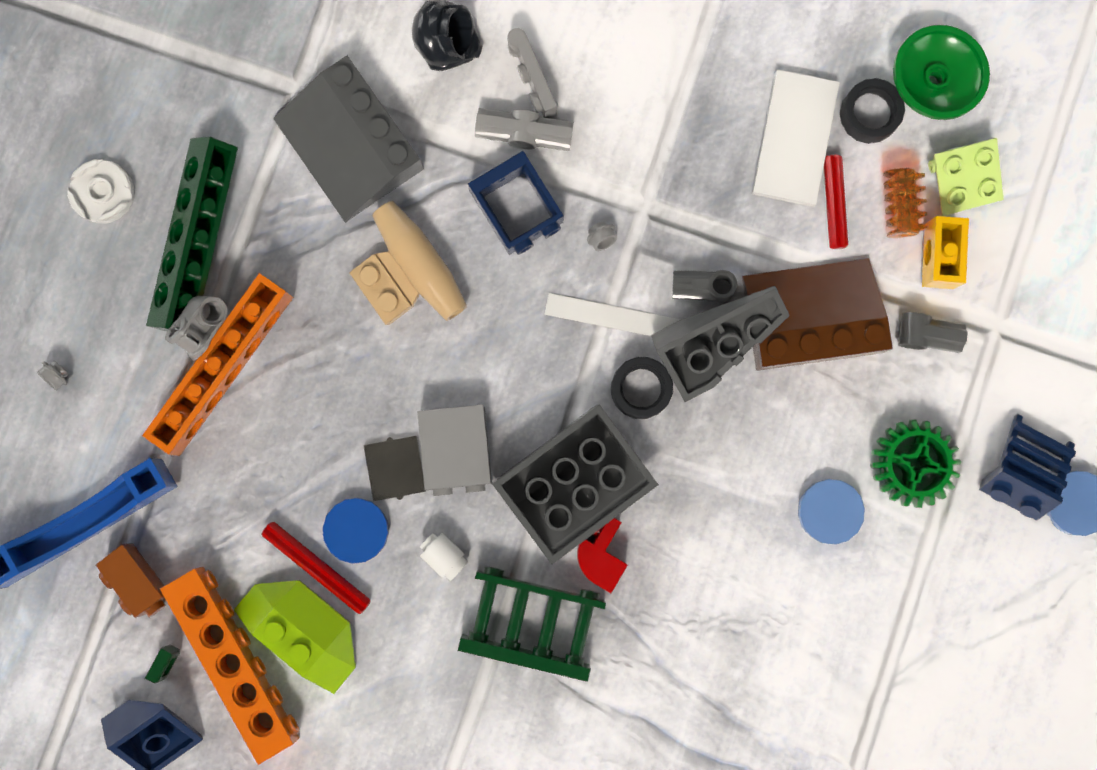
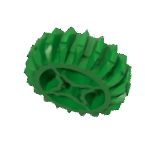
M913 419L909 420L908 426L904 422L896 423V431L892 428H887L885 434L888 439L883 437L877 439L876 442L883 449L872 450L871 454L879 457V462L870 463V467L880 469V473L875 474L873 479L874 481L884 480L879 490L881 492L891 490L889 500L897 501L901 497V506L908 507L912 502L915 508H922L924 502L928 506L935 505V496L938 499H945L947 496L943 488L948 490L955 488L954 483L949 479L960 477V473L953 470V465H960L962 461L952 458V454L959 450L957 446H947L952 437L945 435L940 438L942 427L935 426L931 430L929 421H923L919 426L917 420ZM909 437H916L915 444L910 446L906 454L895 453L897 446L903 440ZM927 443L930 444L931 447L934 449L938 458V463L934 462L930 458V446L927 445ZM918 458L916 461H920V465L928 468L913 469L915 466H911V462L905 460ZM892 464L899 466L902 470L904 485L896 478ZM926 473L936 474L930 485L922 490L915 491L916 484L921 482L922 477Z

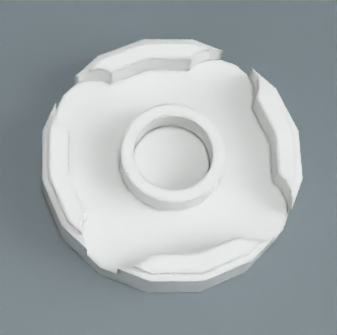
M103 159L91 160L77 168L70 178L71 183L67 196L71 207L79 216L93 223L108 224L119 220L129 211L134 200V185L130 175L114 162L104 161Z

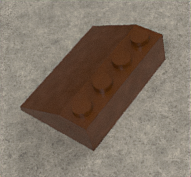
M869 258L742 276L745 296L775 286L790 315L762 343H756L753 346L756 371L882 354L893 349L888 316Z

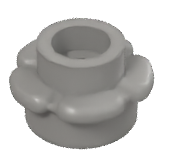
M605 222L595 224L588 231V244L593 246L596 251L607 249L617 240V235L614 232L615 226L613 224H605Z
M45 361L42 362L44 366L37 373L46 383L55 390H58L63 384L67 385V381L64 378L69 374L57 362L53 361L50 365Z

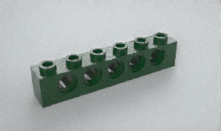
M213 137L190 139L146 323L147 327L167 332L178 319L188 302L193 297L204 295L238 151L236 146Z

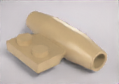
M394 201L387 202L379 207L372 216L389 251L373 254L349 273L384 324L390 325L413 308L419 294L446 321L451 320L467 308V304L451 271L423 231Z

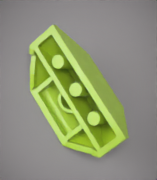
M301 580L255 584L234 609L246 628L256 639L300 676L333 694L336 693L356 668L350 621Z

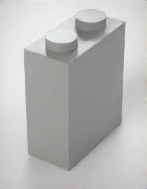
M484 405L417 411L425 490H433V496L453 494L452 488L465 487L466 493L485 491V484H492Z

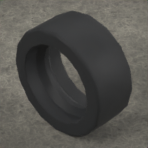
M878 78L865 79L856 84L842 101L840 109L841 124L846 133L856 141L867 144L878 143L890 137L902 123L905 114V103L899 95L897 88L889 81ZM864 94L878 95L888 104L891 114L889 121L879 129L867 128L854 115L855 102Z
M635 357L625 361L616 370L611 381V396L615 406L624 415L633 419H648L658 415L668 406L673 395V380L666 367L661 362L650 357ZM638 369H646L653 372L661 385V393L658 399L647 407H636L630 404L623 394V382L626 376Z

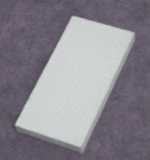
M777 69L752 195L811 207L816 205L840 82Z

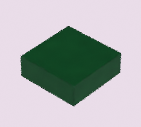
M171 644L160 648L145 679L154 684L165 680L180 654V649Z

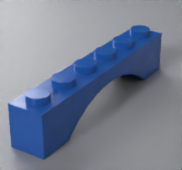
M159 458L147 459L120 475L103 490L70 511L1 545L0 589L11 586L177 488L178 486L164 461Z

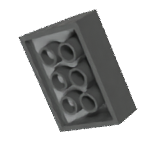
M348 55L321 72L273 118L345 223L424 170L420 158Z
M595 405L492 482V485L551 565L659 485L600 405Z

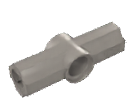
M479 108L475 123V137L508 142L510 146L519 149H535L537 146L570 151L574 122L543 118L538 113L529 110H514L510 113Z

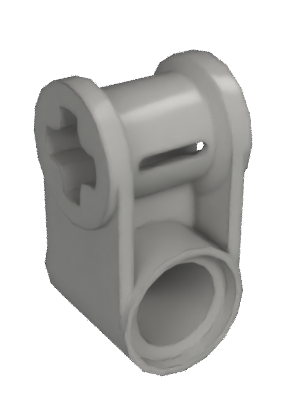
M212 296L193 297L178 319L168 329L165 340L170 344L176 343L188 352L187 354L191 359L199 358L207 350L211 339L227 317L225 302L218 297ZM206 303L210 307V314L207 318L203 315V308Z

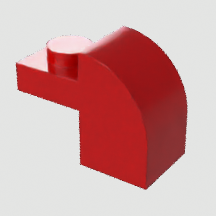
M615 518L592 534L595 537L593 543L584 540L577 546V560L583 574L592 583L609 593L613 592L628 566L625 562L606 552L608 545L622 523Z

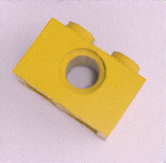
M935 216L925 223L922 287L955 289L966 283L969 218Z

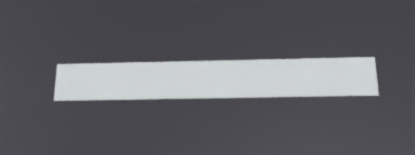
M552 293L548 294L544 314L648 336L681 320Z

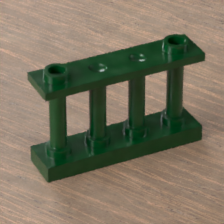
M485 566L484 571L478 570L475 579L483 580L485 583L474 629L469 631V635L462 634L457 651L588 682L591 667L590 664L584 663L585 658L582 656L594 607L605 609L606 606L605 600L599 599L600 593L581 589L580 594L509 578L503 576L504 570ZM498 584L517 588L506 637L501 639V643L488 640L489 635L486 634ZM530 592L549 596L538 645L534 646L533 651L520 648L521 643L518 642ZM562 599L581 604L570 654H566L565 658L552 656L553 650L550 649Z

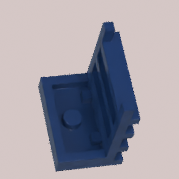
M1016 414L1000 464L982 479L979 490L988 494L994 500L1003 502L1018 510L1022 515L1037 521L1063 501L1061 494L1062 490L1067 487L1068 482L1065 480L1067 474L1072 469L1070 462L1076 454L1074 450L1075 444L1069 441L1064 445L1022 423L1023 416ZM1017 436H1020L1028 440L1029 442L1043 448L1044 450L1060 457L1062 460H1059L1049 455L1048 453L1032 446L1031 444L1017 438ZM1015 451V452H1017V453H1019V454H1021V455H1023V456L1029 458L1030 460H1032V461H1034V462H1036V463H1038V464L1044 466L1045 468H1047V469H1049V470H1051V471L1057 473V476L1054 475V474H1052V473H1050V472H1048V471H1046V470H1044V469H1042L1041 467H1039V466H1037V465H1035V464H1033V463H1031V462L1025 460L1024 458H1022V457H1020V456H1018V455H1016V454H1014V453H1012V452Z

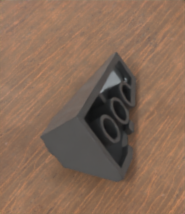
M773 286L679 320L652 334L651 337L659 357L684 402H687L714 388L722 381L721 377L733 365L737 366L744 360L743 356L756 343H762L790 315L776 287Z

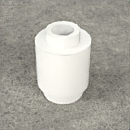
M432 533L420 546L424 551L420 557L441 578L445 576L450 582L469 563L463 557L465 554L444 533H441L438 537Z

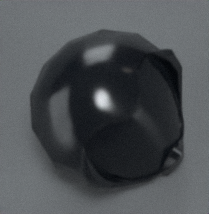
M428 0L417 11L412 24V40L415 48L426 60L431 70L445 71L469 63L473 58H479L483 46L480 44L471 13L466 6L456 5L447 0Z

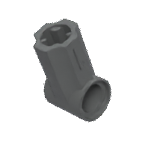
M727 270L716 272L673 271L672 299L727 302L737 290V279L734 274ZM717 279H725L730 284V292L718 294L713 288V282Z
M904 312L901 318L898 346L917 350L931 348L960 353L963 352L967 342L968 332L964 324L934 320L932 316L923 313Z

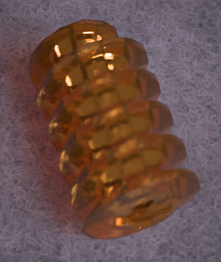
M910 168L891 169L883 172L884 177L890 178L884 182V189L891 191L884 196V201L892 204L885 208V213L893 216L886 221V226L895 229L887 233V237L906 238L919 235V232L928 228L927 224L919 223L918 219L928 215V212L918 210V206L927 203V199L917 197V193L925 191L926 186L916 184L917 180L925 177V173L916 172L915 169Z

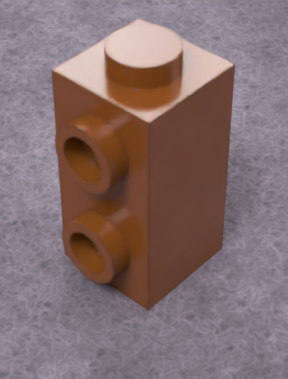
M133 543L120 545L96 564L100 571V580L107 588L114 589L120 597L118 600L120 607L128 615H133L134 618L147 615L150 618L166 606L163 602L165 597L160 588L164 587V584Z

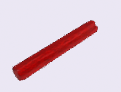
M270 522L263 529L262 537L357 614H361L366 610L371 602L366 595L277 523Z

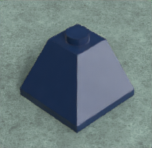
M128 700L101 719L107 749L136 770H161L203 740L202 735L164 704Z

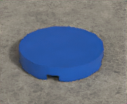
M362 498L346 499L336 504L326 515L323 525V538L329 552L339 560L351 564L367 562L377 556L385 547L389 535L388 520L385 514L372 501Z

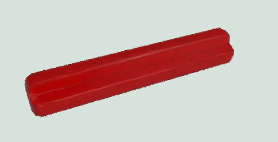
M828 155L824 162L829 246L831 249H844L848 246L843 159L841 155Z

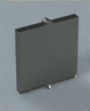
M417 436L395 440L389 437L385 442L363 445L373 501L395 497L398 500H402L406 495L427 492L424 488L423 468Z

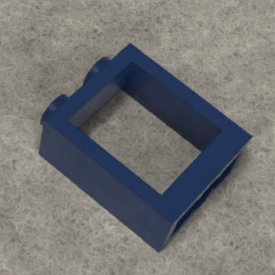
M524 151L468 183L471 195L508 255L514 252L520 255L534 246L532 241L542 235L548 238L561 230L560 224L564 221V215ZM524 174L550 215V218L511 241L484 197Z

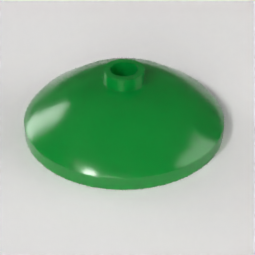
M932 25L919 29L904 41L894 60L893 77L899 95L911 109L927 118L950 120L967 114L980 103L988 89L990 68L984 50L971 35L956 27ZM930 76L935 77L938 84H933L930 81Z

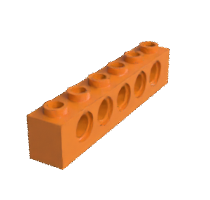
M259 273L213 336L207 350L195 361L142 436L168 455L180 456L294 297Z
M204 567L194 568L160 588L255 761L259 765L293 745L299 739L297 734L299 726L291 714L287 715L281 706L283 698L277 687L274 685L270 686L265 677L267 670L264 663L258 656L254 657L248 646L251 642L247 633L242 627L238 628L232 618L234 616L232 606L225 598L221 599L217 592L218 582L210 570L206 571ZM197 596H202L207 601L205 613H200L195 608L194 602ZM213 625H218L223 630L224 636L221 642H217L211 637L210 631ZM229 654H234L239 658L240 667L237 671L230 669L227 665L226 659ZM244 683L252 684L255 687V699H248L244 696L242 690ZM260 713H267L272 717V728H265L260 724Z

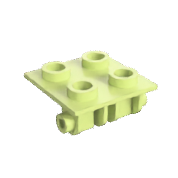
M997 138L936 153L933 160L928 162L930 172H936L942 216L1004 200Z

